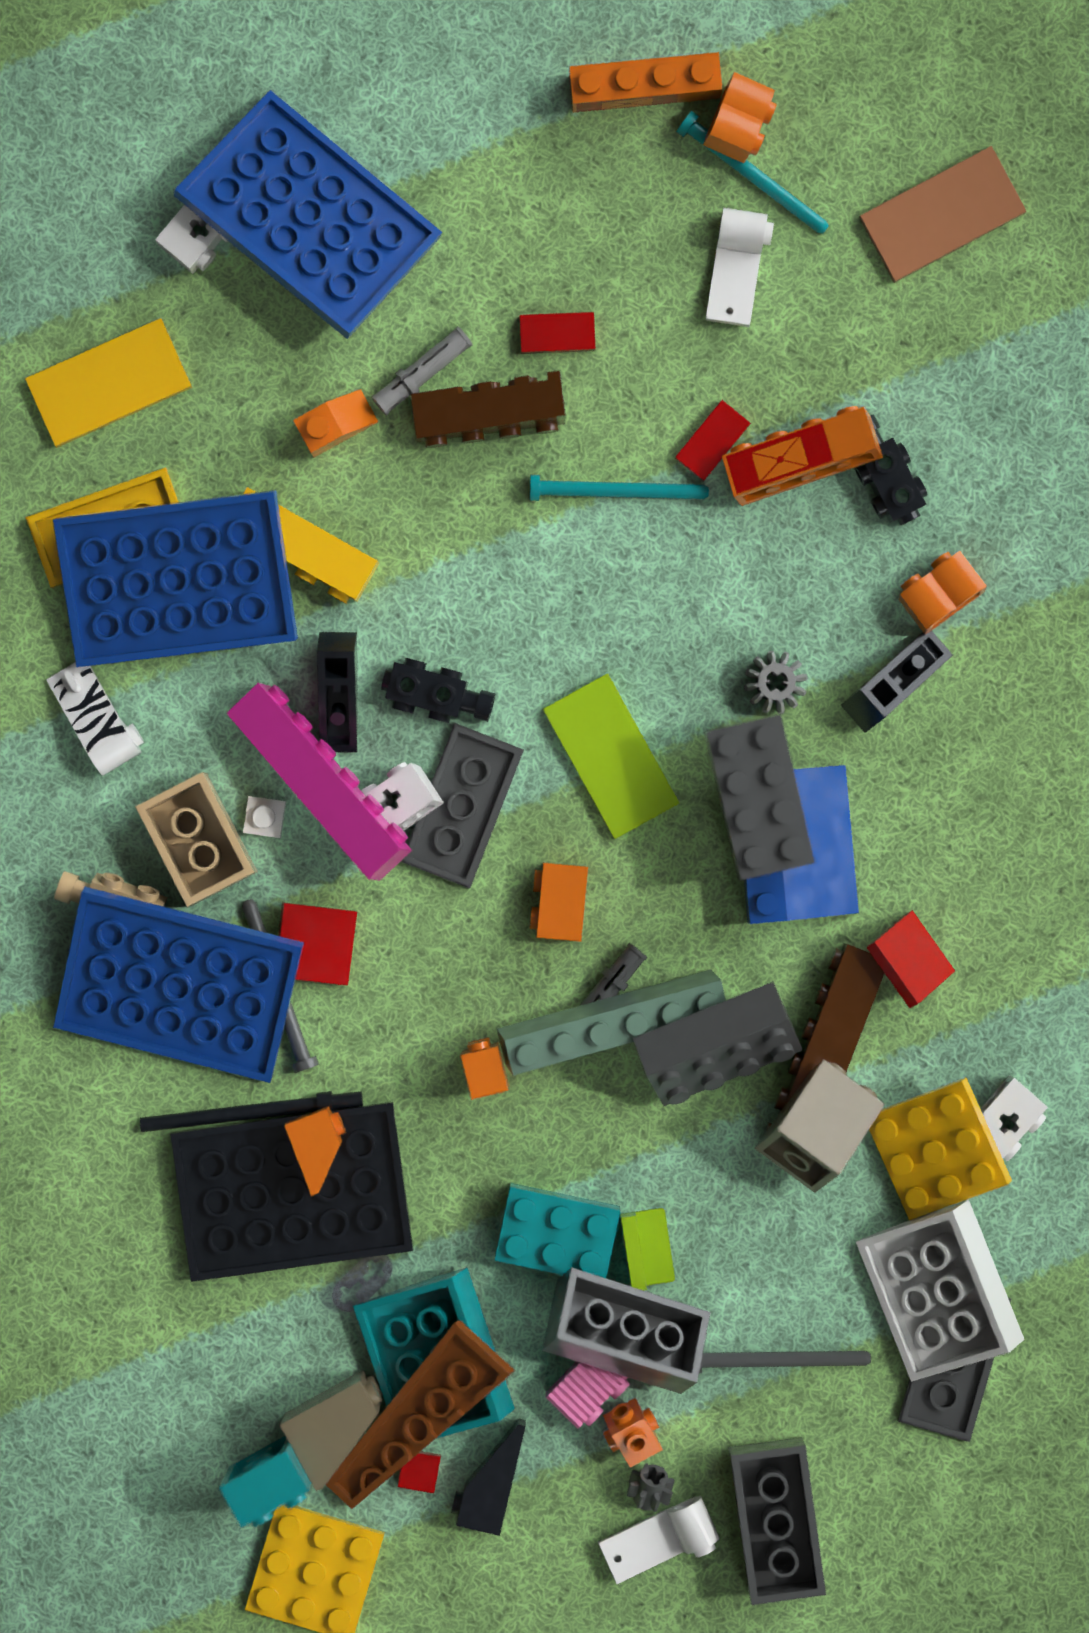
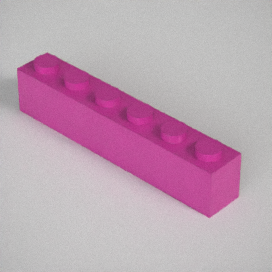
M257 683L227 712V715L367 879L381 881L412 851L405 843L408 839L407 835L394 822L391 824L387 822L381 815L384 811L383 807L373 796L369 794L365 796L357 787L360 781L356 775L347 767L342 769L333 759L336 753L331 746L322 739L318 741L310 732L313 728L311 723L301 713L297 712L294 714L287 705L289 702L287 695L276 685L271 687Z

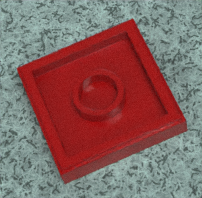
M282 902L278 936L304 942L295 980L348 986L357 911Z
M913 910L901 917L866 947L909 1008L919 1004L955 972V969Z

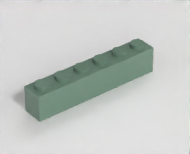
M710 969L497 1029L505 1065L514 1076L634 1042L633 1038L724 1002L726 999L721 979Z

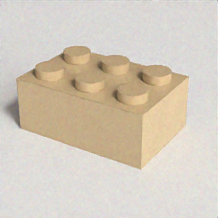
M201 772L135 806L187 907L193 906L258 872L207 773Z

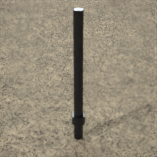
M332 1091L317 1093L316 1097L141 1117L140 1129L141 1132L309 1113L327 1106L330 1107L331 1111H334L335 1109L363 1106L362 1091L333 1094Z

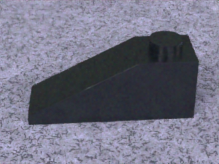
M933 631L926 635L922 632L845 700L841 707L866 733L889 715L950 659L953 654Z
M319 632L317 646L319 736L335 752H357V632Z
M518 1419L465 1482L463 1492L456 1491L451 1513L458 1515L456 1526L500 1536L524 1436L526 1420Z

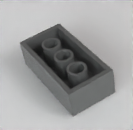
M781 714L704 732L738 880L814 864L815 860Z
M774 982L633 1038L645 1074L663 1106L683 1103L691 1095L703 1090H715L728 1080L738 1076L752 1075L760 1067L773 1062L787 1061L795 1053L802 1051L789 1014Z
M571 1268L556 1282L542 1351L682 1394L698 1382L710 1312Z
M798 1437L728 1447L751 1605L826 1595L807 1451L803 1438Z

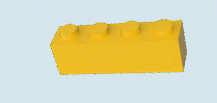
M247 487L243 494L256 493V491ZM278 504L287 563L298 568L294 575L313 586L317 580L330 586L327 593L347 604L349 598L358 602L379 562Z

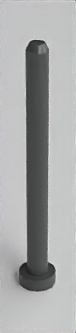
M253 899L244 901L242 909L249 929L267 933L256 902ZM290 1001L284 1028L297 1062L292 1064L294 1073L317 1066L319 1063L316 1056L310 1057Z
M867 1351L703 1353L699 1373H702V1368L866 1366L871 1363V1354Z

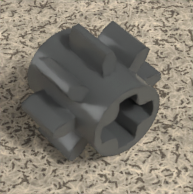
M646 1463L641 1472L632 1470L627 1496L633 1497L637 1508L656 1512L660 1503L667 1506L670 1504L674 1479L668 1478L664 1467L648 1465Z

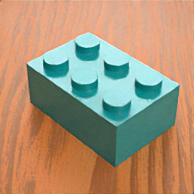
M510 1183L495 1261L564 1275L569 1269L574 1268L606 1278L621 1212L620 1206Z
M283 1436L229 1466L219 1489L240 1527L242 1528L251 1523L254 1528L273 1517L272 1512L276 1508L285 1505L289 1509L307 1498L305 1493L309 1491L311 1481L286 1436Z

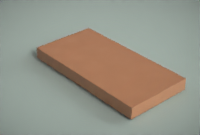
M990 146L860 215L859 218L895 283L1016 219L1027 211L993 147Z

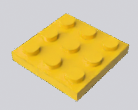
M966 1077L882 1109L869 1128L909 1220L1006 1186L1012 1181Z
M285 1505L276 1508L245 1610L319 1633H355L385 1532L299 1506L287 1509Z

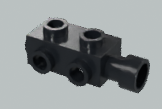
M873 414L870 416L882 456L890 458L891 467L889 469H882L879 466L878 459L854 469L863 486L870 483L876 497L871 499V503L880 519L887 517L889 523L898 519L902 526L921 516L918 509L927 505L924 497L927 496V491L919 476L913 478L907 466L911 460L904 445L901 442L896 444L894 438L884 442L878 431L881 427ZM903 489L907 492L908 500L905 503H900L896 500L895 494L897 490Z
M405 658L404 664L394 662L393 670L386 669L381 690L387 691L385 698L393 701V709L412 714L415 707L429 710L428 718L446 723L450 722L451 716L459 718L461 711L474 714V719L489 722L496 693L481 690L480 693L467 690L469 682L461 680L463 673L441 667L439 674L426 671L427 663L410 658ZM405 678H411L415 683L414 689L410 692H404L401 688V682ZM443 687L448 688L451 692L449 700L441 702L437 698L438 690Z

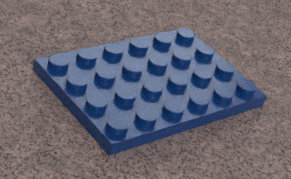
M271 90L175 188L173 194L175 198L346 339L356 331L432 248L442 234V231Z
M276 490L53 519L76 667L290 642L298 639Z
M84 887L79 901L53 1028L271 1083L304 942Z

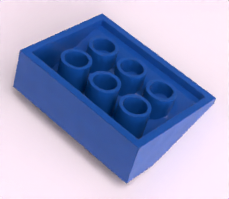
M846 765L793 769L815 863L745 879L744 890L748 924L859 913Z

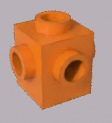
M636 1397L626 1403L617 1405L610 1412L603 1415L608 1430L604 1431L603 1435L613 1452L620 1450L630 1468L663 1450L654 1431L660 1428L650 1408L645 1410L641 1408Z

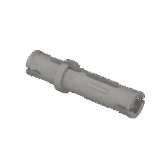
M457 326L455 330L428 350L427 353L406 370L400 369L397 371L395 379L371 396L373 401L387 416L391 410L408 396L419 393L418 388L445 368L446 365L467 348L473 345L463 330Z

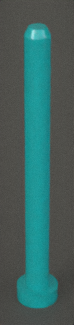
M691 111L676 132L682 137H685L688 133L703 145L708 130L697 122L699 116ZM706 147L815 232L823 234L829 227L825 219L748 160L742 163Z
M530 475V501H539L540 495L705 499L709 496V487L704 484L540 480V475Z

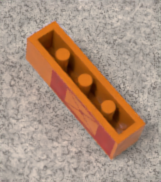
M719 52L569 66L572 113L720 99L722 93Z
M857 406L843 408L837 412V416L826 420L816 418L806 421L801 425L800 429L788 433L787 431H777L768 435L763 442L754 445L743 443L733 447L730 450L731 453L722 455L733 496L741 506L883 458L871 416L864 406L860 408Z

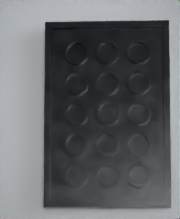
M387 1102L331 1111L332 1114L335 1112L339 1113L346 1133L340 1135L342 1143L321 1190L312 1196L284 1126L288 1121L307 1114L172 1132L170 1135L191 1282L413 1251L394 1103Z

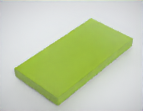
M608 673L543 709L614 839L680 804Z

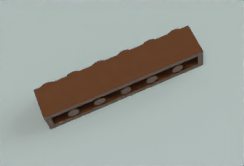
M844 943L842 950L835 948L828 969L833 970L829 984H821L815 999V1004L820 1005L815 1019L808 1018L801 1035L802 1039L807 1040L802 1054H794L788 1069V1074L793 1075L788 1089L782 1087L777 1096L774 1108L780 1110L779 1113L809 1072L822 1060H826L828 1063H835L847 1072L885 974L869 952ZM767 1123L763 1135L766 1133V1131L772 1123Z

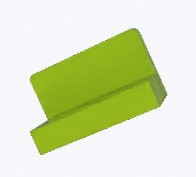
M664 1208L620 1214L631 1287L647 1290L648 1285L673 1282L675 1274Z

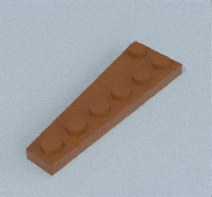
M461 1320L457 1321L344 1459L326 1483V1486L353 1509L512 1375L515 1370Z

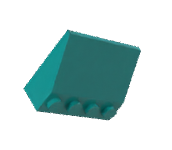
M468 1267L429 1278L353 1306L386 1406L390 1404L457 1321L461 1320L495 1351ZM506 1380L437 1438L499 1422L511 1413L515 1407Z

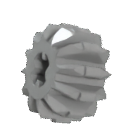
M774 651L767 652L768 666L761 658L756 657L753 662L761 671L757 672L747 669L745 672L747 677L756 679V683L744 685V690L752 691L757 689L758 694L750 699V703L754 705L762 697L766 699L762 707V712L768 713L772 702H775L777 713L783 714L785 709L784 699L790 707L795 708L798 706V703L791 693L799 696L806 694L804 688L795 686L796 682L806 681L808 679L807 675L800 674L795 676L793 673L802 663L797 660L790 667L786 666L789 659V653L787 652L781 655L779 663H776ZM770 673L775 677L780 674L784 677L785 681L781 685H784L785 688L782 692L777 688L770 691L766 686L770 682V680L766 679Z

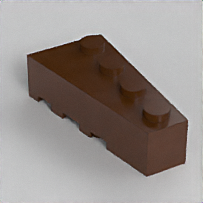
M560 370L547 372L548 380L538 381L536 377L526 375L514 377V380L508 381V386L504 387L500 386V382L489 381L470 386L471 391L463 392V387H451L411 394L417 442H425L426 448H435L448 445L447 439L462 437V443H475L484 441V434L499 433L500 439L522 436L521 430L536 428V434L559 431L558 425L565 424L566 416Z

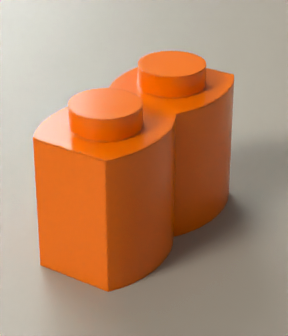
M734 72L722 94L703 145L742 163L746 161L749 154L756 156L765 137L764 134L759 133L762 123L769 124L777 106L776 103L772 102L775 90Z
M961 551L954 555H951L949 552L944 553L931 564L933 570L923 577L917 573L901 585L903 592L900 593L898 600L925 635L978 598L987 588V585Z

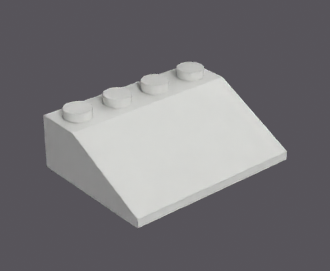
M969 1199L856 1241L911 1382L1009 1353L1024 1340Z

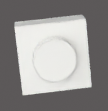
M248 796L243 833L281 838L286 801Z

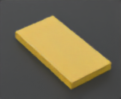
M162 318L25 378L56 448L192 388Z
M166 467L26 517L51 588L63 584L53 519L178 503L179 501Z

